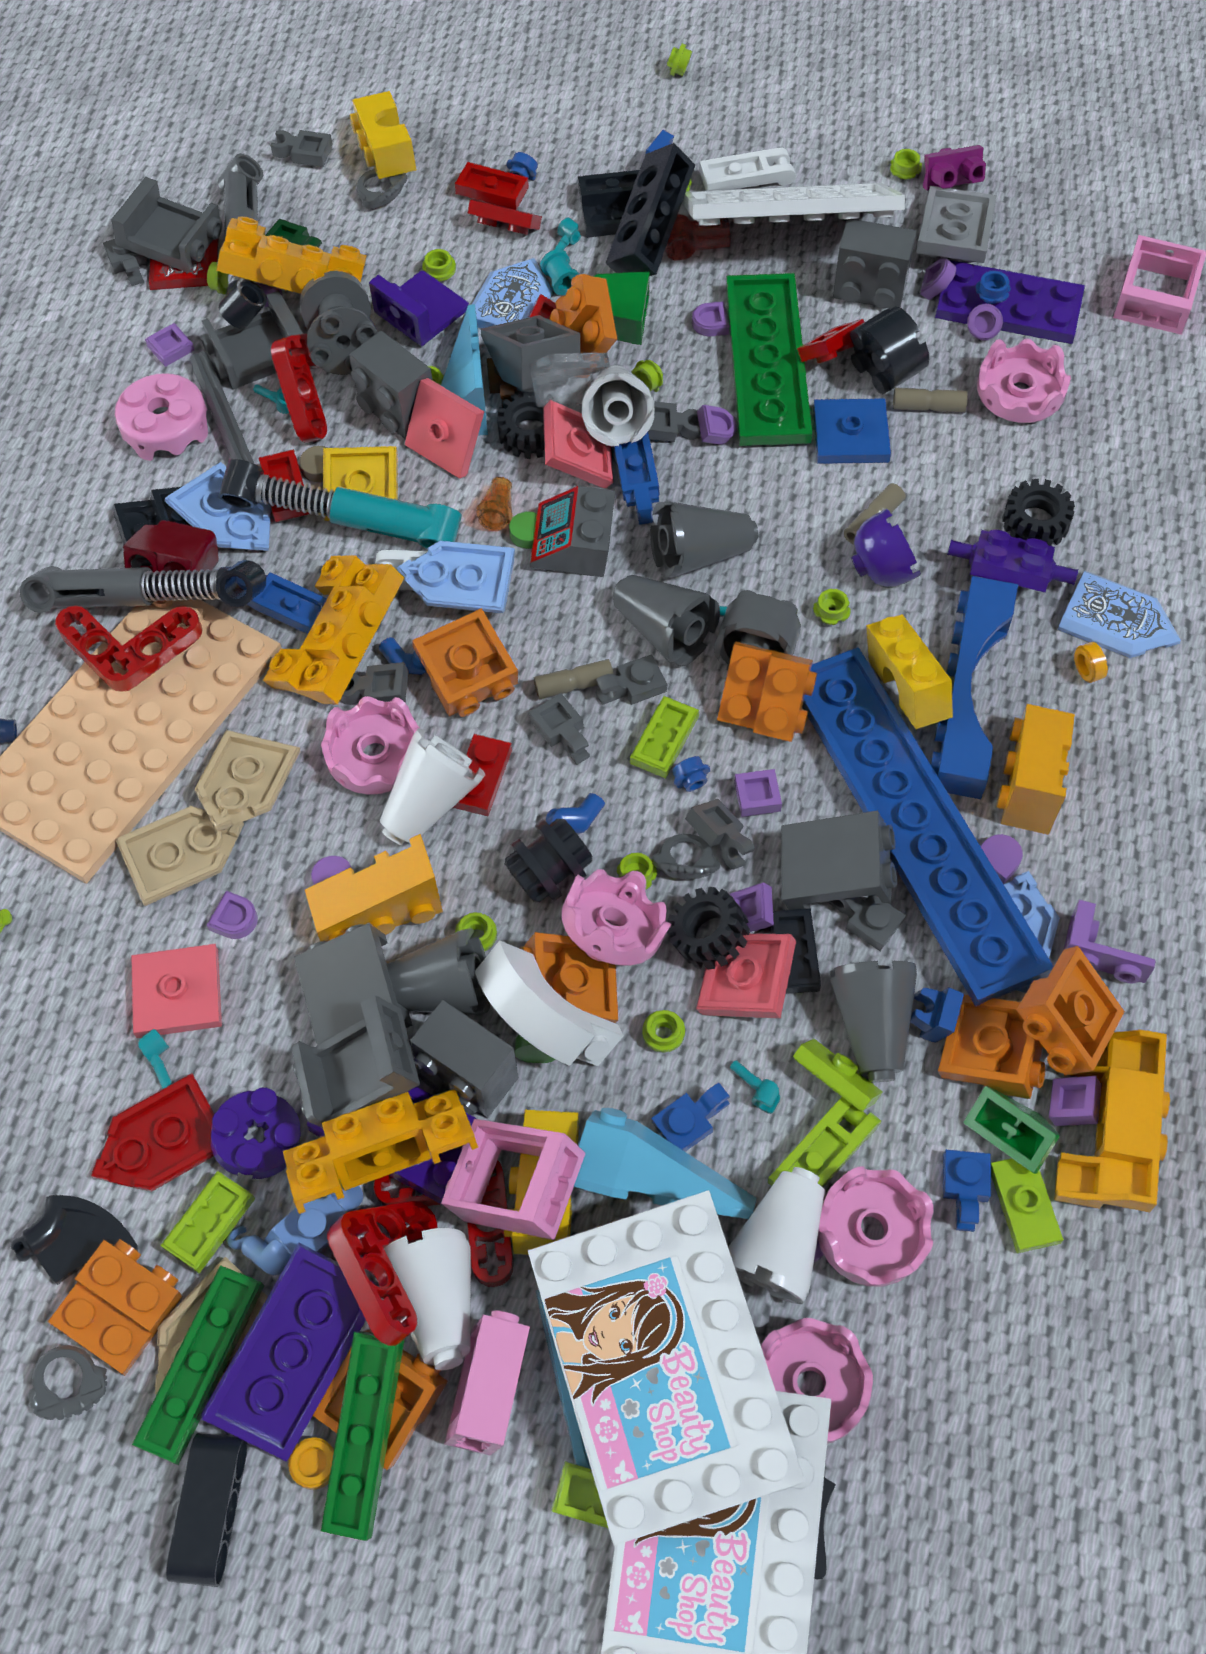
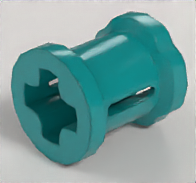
M555 249L548 252L540 263L542 272L552 280V289L557 295L562 296L566 295L567 290L572 287V278L580 275L577 270L572 269L570 266V257L563 249Z

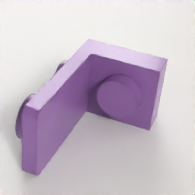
M1079 899L1070 917L1064 949L1079 946L1095 970L1113 974L1121 982L1130 984L1146 983L1155 968L1156 960L1094 943L1100 924L1099 921L1093 920L1096 904Z

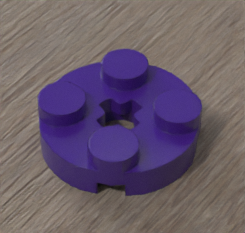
M261 1087L255 1091H246L232 1096L220 1106L212 1118L211 1149L213 1155L226 1171L237 1176L239 1172L243 1175H252V1179H264L278 1174L287 1167L283 1151L298 1146L300 1142V1121L297 1113L286 1100L277 1096L269 1088ZM256 1126L265 1129L264 1141L259 1143L255 1138L247 1140L244 1136L248 1133V1128Z

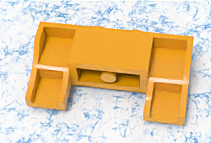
M243 216L237 219L231 218L227 226L225 241L220 249L216 271L299 294L302 293L303 288L310 280L314 278L315 281L329 271L346 272L356 277L361 283L367 255L360 254V250L353 246L341 245L340 248L333 246L330 254L312 245L301 246L291 243L280 236H265L266 227L258 225V221Z
M356 555L331 556L323 565L321 575L314 586L323 595H329L300 649H280L272 658L270 668L263 681L274 689L294 692L321 704L338 705L404 577L391 564H364Z
M1141 1029L1114 1032L1093 1071L1071 1074V1076L1077 1077L1096 1076L1102 1084L1099 1119L1096 1127L1094 1156L1060 1153L1057 1160L1055 1201L1098 1209L1103 1204L1145 1212H1151L1157 1205L1159 1161L1164 1160L1168 1145L1167 1135L1161 1133L1162 1118L1165 1119L1167 1117L1170 1106V1093L1164 1091L1167 1034Z
M453 1089L414 1104L409 1092L348 1114H343L322 1123L325 1133L324 1137L285 1150L283 1155L287 1166L286 1173L298 1213L301 1214L306 1212L305 1203L335 1193L337 1200L344 1198L342 1187L346 1191L430 1159L436 1164L441 1162L438 1155L440 1153L467 1143L470 1144L472 1150L478 1148L464 1107L461 1105L456 1090Z

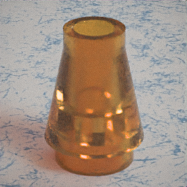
M493 478L490 487L476 508L479 523L488 530H502L512 519V483L507 478Z

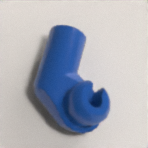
M393 637L386 638L380 643L379 651L390 664L404 662L409 671L408 674L422 675L427 672L415 650L413 653H405Z
M589 793L579 807L551 809L546 815V822L551 824L556 819L564 818L577 834L584 833L605 806V802L598 795Z

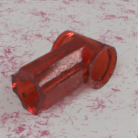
M678 214L665 249L667 256L674 261L690 258L697 250L730 247L728 218H720V224L699 225V221H690L687 216Z

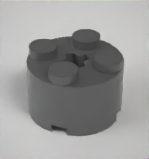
M750 590L741 591L737 598L728 605L714 644V653L718 661L721 656L728 664L726 669L728 670L735 642L793 655L801 631L796 605L787 600L780 601L770 596L756 594Z

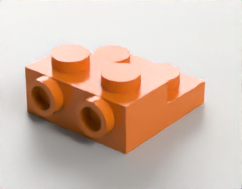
M580 274L572 278V287L567 290L566 295L556 300V309L551 312L549 320L580 333L581 375L573 378L586 379L616 342L617 334L607 280L587 274Z
M482 608L412 640L413 648L431 678V686L448 716L456 713L460 717L468 716L479 709V702L491 696L495 700L504 699L515 690L514 685L518 684V669Z
M735 642L717 720L754 729L753 733L792 742L795 733L803 734L808 711L801 710L804 696H812L817 678V673L811 671L813 660Z
M535 932L524 947L521 946L519 948L534 955L545 980L566 1001L585 1012L610 1022L616 1023L618 1021L615 964L590 958L569 936Z
M1079 946L1064 949L1049 976L1034 980L1016 1009L1025 1021L1023 1023L1025 1033L1031 1038L1040 1041L1049 1054L1047 1057L1049 1066L1055 1071L1063 1073L1064 1076L1089 1072L1095 1069L1125 1012Z
M964 994L955 1031L947 1036L938 1068L941 1078L989 1086L1007 1096L1031 1099L1033 1087L1041 1088L1044 1083L1045 1063L1040 1061L1044 1047L1039 1040L1033 1039L1025 1033L1023 1029L1025 1021L1016 1010L1021 1002L992 998L975 1007L969 995Z
M121 1239L114 1246L103 1240L75 1277L77 1281L75 1286L47 1322L125 1376L157 1333L158 1326L170 1315L183 1296L174 1288L179 1280L168 1271L156 1265L150 1272L137 1263L141 1254Z
M368 1329V1330H365V1331H364V1332L372 1333L371 1329ZM351 1348L313 1414L316 1419L335 1433L338 1431ZM404 1349L383 1467L386 1470L395 1465L415 1429L425 1421L448 1382L439 1375L441 1370H436L434 1365H428L423 1362L420 1353L414 1357Z

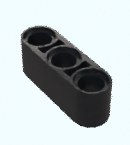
M196 1433L188 1456L166 1565L168 1582L218 1587L224 1576L247 1457L246 1441L238 1437Z

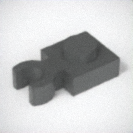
M279 130L275 133L277 143H271L270 146L274 157L285 158L291 156L293 163L324 167L333 143L331 134L299 130L297 136H292L287 131Z
M654 401V420L648 431L650 439L675 442L677 434H681L689 440L700 437V426L690 424H697L699 422L698 410L688 409L680 413L677 412V404Z
M404 662L367 666L366 676H359L357 673H354L348 684V687H353L344 692L341 701L346 705H354L363 697H373L384 702H390L396 697L406 703L409 671Z

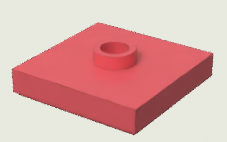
M429 378L420 380L404 445L457 478L465 477L468 474L484 411Z
M550 400L543 407L545 465L601 488H608L613 483L611 446L597 441L590 435L583 421L582 413Z
M749 933V935H743L747 944L745 948L740 946L735 948L739 952L735 959L729 954L725 957L728 962L727 965L721 967L715 961V969L708 970L705 968L696 1009L701 1015L781 1019L796 940L792 934Z
M216 944L131 955L133 1034L136 1038H142L153 1029L160 1035L222 1027L219 952Z

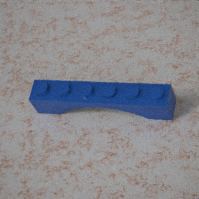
M972 576L968 591H960L956 613H962L963 618L962 622L955 621L951 644L958 645L957 654L950 653L946 673L952 677L953 718L937 723L934 741L941 742L940 752L933 751L930 762L949 794L981 800L988 782L993 745L984 734L974 711L971 695L972 673L980 659L991 647L1007 636L1014 614L1018 584Z

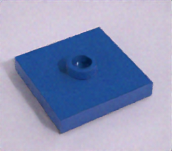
M885 398L814 399L813 416L817 464L890 462L891 449Z

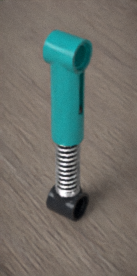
M240 459L228 460L218 495L222 501L239 508L252 509L255 507V504L264 502L266 505L270 503L271 506H283L284 509L288 507L290 510L296 509L297 512L302 510L303 513L309 512L310 515L315 513L316 516H319L321 514L323 518L328 516L332 524L417 542L426 549L438 541L455 542L462 514L456 509L441 504L423 506L343 487H337L335 492L333 489L328 492L327 488L321 491L320 486L315 489L314 485L309 488L307 483L302 486L301 482L296 485L295 481H292L290 484L288 479L283 482L282 478L277 481L275 476L271 478L269 475H264V470L258 465Z

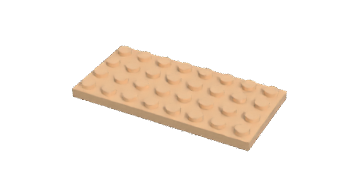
M202 600L154 601L152 605L135 606L110 633L122 645L170 610L181 606L190 607L198 614L203 631L201 637L129 691L120 692L113 690L84 662L0 756V831L87 884L118 847L116 839L132 831L270 667L272 658L282 649L279 642ZM181 623V624H179L177 627H180V626H181V627H183L184 629H186V628H188L190 625H187V626H186V625H184L183 623ZM165 633L168 641H172L173 638H169L168 634ZM102 642L92 655L103 653L107 649L108 644ZM157 642L150 643L144 647L142 653L154 655L162 649L163 645ZM116 661L111 664L115 673L119 672L124 675L128 672V670H122L116 664Z

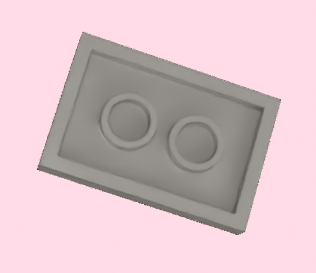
M930 186L916 253L926 254L932 258L947 257L959 259L966 263H984L997 195Z

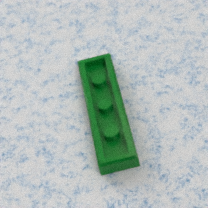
M220 1265L132 1443L133 1446L179 1466L202 1418V1412L213 1395L264 1288V1284L261 1281Z
M364 1331L354 1332L321 1532L368 1541L372 1538L404 1340L396 1346H388L379 1341L373 1333Z

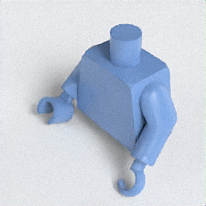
M360 1186L345 1191L342 1187L344 1198L337 1200L335 1193L305 1203L306 1212L301 1214L295 1208L270 1230L264 1240L257 1235L244 1236L239 1240H235L239 1234L246 1233L247 1231L244 1226L236 1227L228 1235L227 1244L234 1250L241 1249L248 1259L267 1274L279 1275L282 1273L299 1242L319 1253L329 1245L327 1231L343 1214L354 1211L360 1206L363 1201L362 1189Z

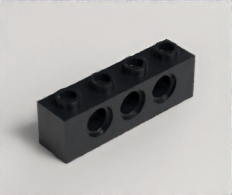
M675 143L645 154L605 262L615 273L650 272V276L657 274L695 168L692 160Z

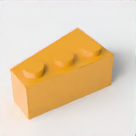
M1027 704L1022 718L1014 717L1009 740L1016 742L1015 750H1008L1003 767V774L1010 775L1008 786L1001 785L996 808L1003 809L1001 824L1049 835L1066 797L1067 788L1062 787L1064 775L1067 776L1069 771V762H1066L1072 744L1075 714Z
M421 834L409 839L411 847L390 857L386 850L375 855L376 864L357 873H354V870L350 867L305 889L320 942L330 941L345 934L348 928L354 925L367 923L372 924L387 935L397 926L410 922L414 924L425 923L433 919L435 914L443 912L435 876Z

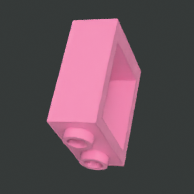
M1138 235L1113 318L1182 335L1193 305L1206 251ZM1137 268L1188 280L1183 297L1134 286L1133 282Z
M474 1119L471 1128L478 1148L472 1150L469 1143L462 1145L461 1154L452 1177L447 1182L441 1204L464 1222L555 1240L586 1153L565 1133ZM501 1150L540 1156L519 1212L481 1204Z
M492 1311L491 1316L483 1314L472 1328L470 1333V1352L464 1358L444 1442L445 1445L486 1455H492L504 1445L530 1326L519 1324L518 1316L503 1311Z

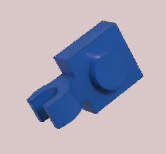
M720 1083L708 1089L695 1103L686 1093L653 1116L651 1122L664 1139L686 1152L713 1133V1127L708 1119L730 1105L727 1100L730 1096Z
M945 1149L943 1154V1198L956 1199V1230L974 1232L975 1224H979V1202H988L991 1197V1154Z

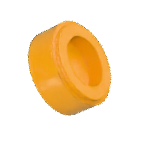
M1089 642L1076 648L1074 660L1080 676L1088 683L1104 679L1108 673V666L1100 646L1095 642Z
M317 1437L307 1438L299 1442L291 1453L288 1462L289 1472L293 1480L301 1487L309 1490H317L328 1485L334 1448L326 1440Z

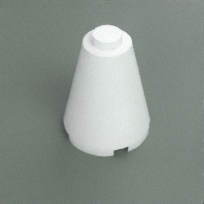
M613 365L605 368L589 386L582 400L581 412L587 431L597 441L609 446H619V444L633 443L640 440L649 431L654 420L655 405L649 388L622 366Z
M420 728L416 730L411 739L380 818V823L385 827L382 833L399 845H403L405 841L410 843L409 839L419 834L422 836L475 788L485 776L481 768L475 774L469 768L472 760L436 735H434L431 741L423 738L422 736L426 730Z
M794 1167L792 1172L783 1171L728 1247L739 1281L751 1287L755 1284L769 1290V1295L799 1305L804 1304L806 1297L809 1295L825 1189L818 1184L820 1178L816 1174L800 1167Z
M435 1228L421 1231L423 1240L408 1244L407 1236L390 1243L384 1250L416 1312L417 1327L411 1333V1336L423 1362L428 1365H434L436 1370L442 1371L461 1365L463 1357L470 1352L471 1246L468 1240H466L465 1233L461 1230Z

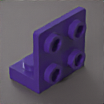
M423 270L419 271L400 287L396 283H390L379 274L369 281L374 312L421 347L462 316L469 305L468 301Z

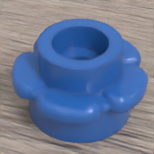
M516 152L512 160L509 159L506 166L508 169H511L509 173L528 177L532 181L535 180L538 164L533 157L523 152Z
M986 272L982 276L981 281H978L976 284V292L980 294V299L988 304L1000 303L1009 297L1008 292L1011 289L1009 279L1002 272Z
M699 756L685 759L672 770L675 777L674 784L677 788L684 787L687 792L697 790L707 783L706 776L710 772V766L704 765Z

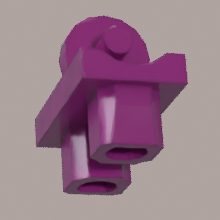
M981 145L958 149L942 148L939 152L924 154L926 173L923 188L929 191L930 186L945 189L956 185L983 182L986 171V163L983 161L984 148Z

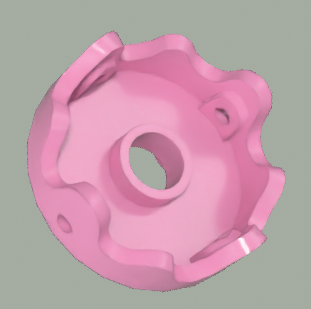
M998 339L991 345L988 354L980 366L977 391L981 402L996 416L1018 423H1032L1042 421L1059 410L1065 400L1071 375H1066L1064 352L1058 345H1053L1049 349H1042L1031 339H1024L1018 345L1006 348L1004 341ZM1022 382L1030 388L1020 389L1014 383Z
M165 373L143 377L128 386L119 396L116 403L115 418L122 439L130 444L142 459L153 460L157 450H165L173 455H180L190 442L196 440L203 443L208 435L206 411L208 410L203 395L193 382L180 375ZM160 407L168 408L167 411L161 414L152 413Z
M363 697L354 708L348 711L334 707L329 712L321 747L329 772L344 788L366 795L383 794L392 790L411 739L419 728L406 703L396 697L390 702L380 701L373 697ZM378 743L384 746V750L378 755L369 756L364 753V749L370 744Z
M603 869L594 871L586 880L582 876L577 875L562 907V923L571 940L581 950L586 952L590 958L615 965L631 966L650 959L659 949L671 923L666 922L667 910L665 903H652L647 898L645 892L646 879L638 871L628 872L620 878L609 876Z
M864 1166L856 1167L837 1180L824 1196L818 1231V1242L821 1251L829 1264L839 1274L852 1282L875 1287L898 1283L916 1271L932 1249L931 1218L934 1212L932 1200L927 1193L917 1190L896 1170H867ZM874 1217L881 1222L884 1229L882 1239L871 1240L864 1235L861 1228L863 1218Z
M813 1318L799 1319L779 1330L772 1331L763 1341L761 1348L775 1390L805 1395L798 1387V1376L805 1371L818 1373L823 1379L824 1390L816 1397L831 1399L827 1444L846 1436L858 1425L867 1411L873 1386L872 1370L860 1349L859 1341L855 1334L844 1326L828 1324Z

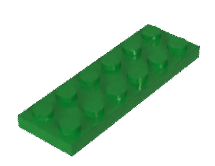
M795 273L727 275L726 295L739 446L811 443L812 425L805 361H801L797 350L803 343Z

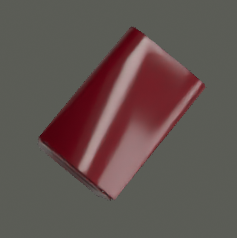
M165 520L160 521L158 525H144L123 545L125 568H131V561L135 556L142 555L151 562L152 567L146 565L140 567H148L153 573L155 571L160 573L165 571L167 573L169 570L172 572L175 570L178 572L181 570L185 572L187 570L191 572L197 570L199 572L201 569L212 571L219 562L217 538L213 531Z

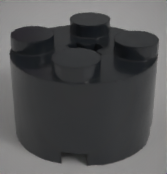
M897 306L880 312L850 332L855 351L851 355L854 367L860 373L867 371L872 376V383L875 389L882 395L928 367L930 360L926 342L920 345L915 335L920 331L916 322L905 310Z

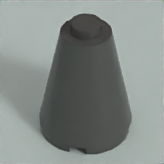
M671 501L658 502L653 510L652 515L659 516L657 525H651L650 527L651 549L656 567L664 565L665 572L661 574L664 578L676 577L748 552L758 540L757 524L751 520L748 514Z
M629 575L621 579L614 588L613 603L618 611L668 662L675 663L678 666L692 663L708 646L703 643L708 632L710 631L714 634L718 627L720 618L719 603L707 593L637 575Z
M472 928L460 930L387 963L398 1004L408 1011L433 1012L440 1002L444 1000L463 1014L487 1013L491 1003L483 995L482 988L475 974L476 969L486 958L479 937L470 938L474 930Z
M892 960L893 969H890L889 966L878 965V961H865L835 967V971H830V981L859 1073L868 1075L869 1082L895 1081V1073L904 1071L917 979L915 963Z

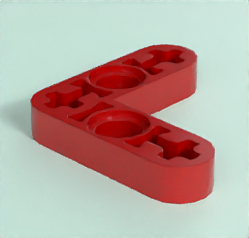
M307 334L290 335L274 341L271 345V356L297 436L304 443H311L325 438L327 423L310 369L320 367L312 362L307 346Z
M69 606L61 610L55 619V625L64 642L110 688L120 692L129 691L194 644L203 632L202 624L196 611L185 606L170 610L124 645L118 642L81 606ZM75 622L77 625H82L85 633L81 636L75 627L70 626L72 623ZM181 623H183V624L186 625V626H187V625H190V626H189L188 628H186V629H184V628L181 627V626H180V627H177V626H178L179 624H181ZM165 633L168 634L169 638H173V640L168 641ZM97 642L108 644L107 649L101 654L92 655L88 653L89 648ZM157 642L163 645L162 649L154 655L142 653L144 647L150 643ZM116 661V664L122 670H128V672L124 675L119 672L115 673L111 664Z
M497 1160L492 1173H496V1176L490 1178L481 1204L508 1209L504 1172L501 1163ZM386 1175L375 1179L374 1191L378 1201L383 1206L408 1201H419L426 1206L440 1205V1203L423 1194L415 1196L416 1192L411 1187L400 1189L399 1197L391 1198L389 1191H383V1188L391 1185L392 1177ZM467 1222L469 1244L471 1246V1265L475 1278L487 1287H498L505 1284L510 1279L514 1266L511 1237H505L503 1229L496 1228L493 1231L485 1232L480 1230L476 1224ZM504 1238V1243L494 1242ZM477 1241L495 1243L498 1261H505V1265L498 1267L497 1275L489 1276L487 1268H480V1264L488 1261L486 1244L477 1247Z
M408 1201L350 1211L343 1214L327 1231L329 1246L372 1333L379 1341L388 1346H396L415 1331L417 1315L384 1248L407 1236L408 1244L423 1240L421 1231L438 1228L436 1217L431 1209L419 1201ZM377 1222L388 1231L390 1238L381 1232ZM365 1269L369 1270L375 1276L379 1283V1287L369 1280L365 1273Z

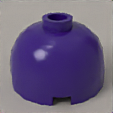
M887 508L867 519L857 530L854 539L856 555L852 556L851 560L860 577L867 574L877 585L897 587L919 577L921 573L920 570L915 568L911 570L910 566L916 564L917 561L899 525L896 524L892 527L891 523L887 522L886 519L893 516Z

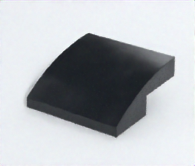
M639 170L577 176L587 238L616 235Z
M181 487L151 490L150 500L114 504L113 515L123 545L144 525H158L160 521L165 520L191 526L165 502V497ZM136 555L131 561V568L152 565L142 555Z

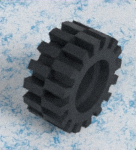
M535 391L534 396H529V392H523V397L519 398L518 394L515 393L511 395L512 402L505 399L502 402L503 408L499 407L497 423L500 443H504V449L507 452L512 449L513 455L519 457L521 452L524 453L525 459H531V453H536L537 458L543 457V450H545L543 407L552 400V397L546 395L542 399L541 392ZM526 420H537L543 423L542 426L532 430L517 427L519 423Z
M1039 478L1032 479L1030 486L1026 480L1021 482L1019 488L1015 486L1007 499L1002 516V522H1005L1003 526L1005 532L1011 531V537H1019L1023 540L1035 538L1045 541L1049 546H1052L1053 542L1058 545L1062 538L1066 537L1075 513L1073 511L1075 507L1074 501H1070L1071 494L1068 491L1061 494L1063 486L1057 484L1054 488L1050 487L1051 480L1045 479L1043 485L1039 484ZM1028 508H1039L1048 512L1052 518L1049 520L1034 519L1025 510Z
M708 887L706 894L703 888L695 889L696 897L692 898L687 893L683 896V899L686 901L683 906L679 903L675 904L673 909L677 916L669 914L667 920L671 923L667 932L671 937L669 940L682 957L696 968L701 969L704 964L708 970L715 969V961L721 967L728 964L725 957L730 954L735 959L739 955L735 948L737 946L745 948L747 944L743 935H749L750 928L747 926V923H749L748 918L727 891L721 889L719 892L716 887ZM713 918H721L718 928L711 935L699 939L695 938L702 924Z

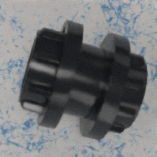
M564 818L556 819L551 824H548L544 819L538 822L535 827L541 836L528 846H525L519 838L510 844L514 852L505 858L504 865L533 902L540 903L548 896L553 901L560 898L562 893L556 885L570 874L574 879L577 875L583 878L587 877L583 869L592 863L593 856Z

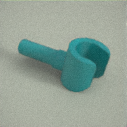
M569 217L563 219L558 226L557 233L562 238L554 250H564L569 244L574 245L581 238L578 224Z
M258 384L254 386L253 391L275 402L276 408L280 413H289L281 388L276 392Z
M153 1029L139 1040L138 1046L154 1068L159 1082L164 1089L173 1083L159 1055L166 1051L169 1046L160 1034Z
M735 1060L731 1064L730 1069L748 1083L751 1088L756 1090L751 1099L752 1103L766 1113L772 1114L780 1102L777 1084L769 1079H763L762 1081Z

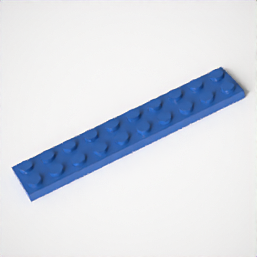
M857 647L812 664L811 671L817 673V678L812 696H804L802 708L808 711L807 716L863 813L878 810L886 825H892L895 835V849L890 850V860L893 862L898 874L975 1007L992 998L996 999L1030 985L1034 980L1047 978L1054 967L860 648Z

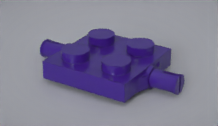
M981 530L979 540L973 545L951 539L947 553L948 556L968 559L972 566L970 575L1014 583L1020 587L1045 593L1048 583L1052 580L1074 585L1079 570L1056 565L1053 559L1055 547L1049 546L1045 541L1035 538L1023 540L1011 537L1010 534L1002 530Z

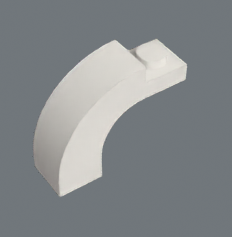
M499 940L475 971L482 991L498 1014L525 1040L562 1063L570 1066L577 1058L599 1066L623 1038V1033L618 1024L585 1012L562 998L545 980L534 955Z

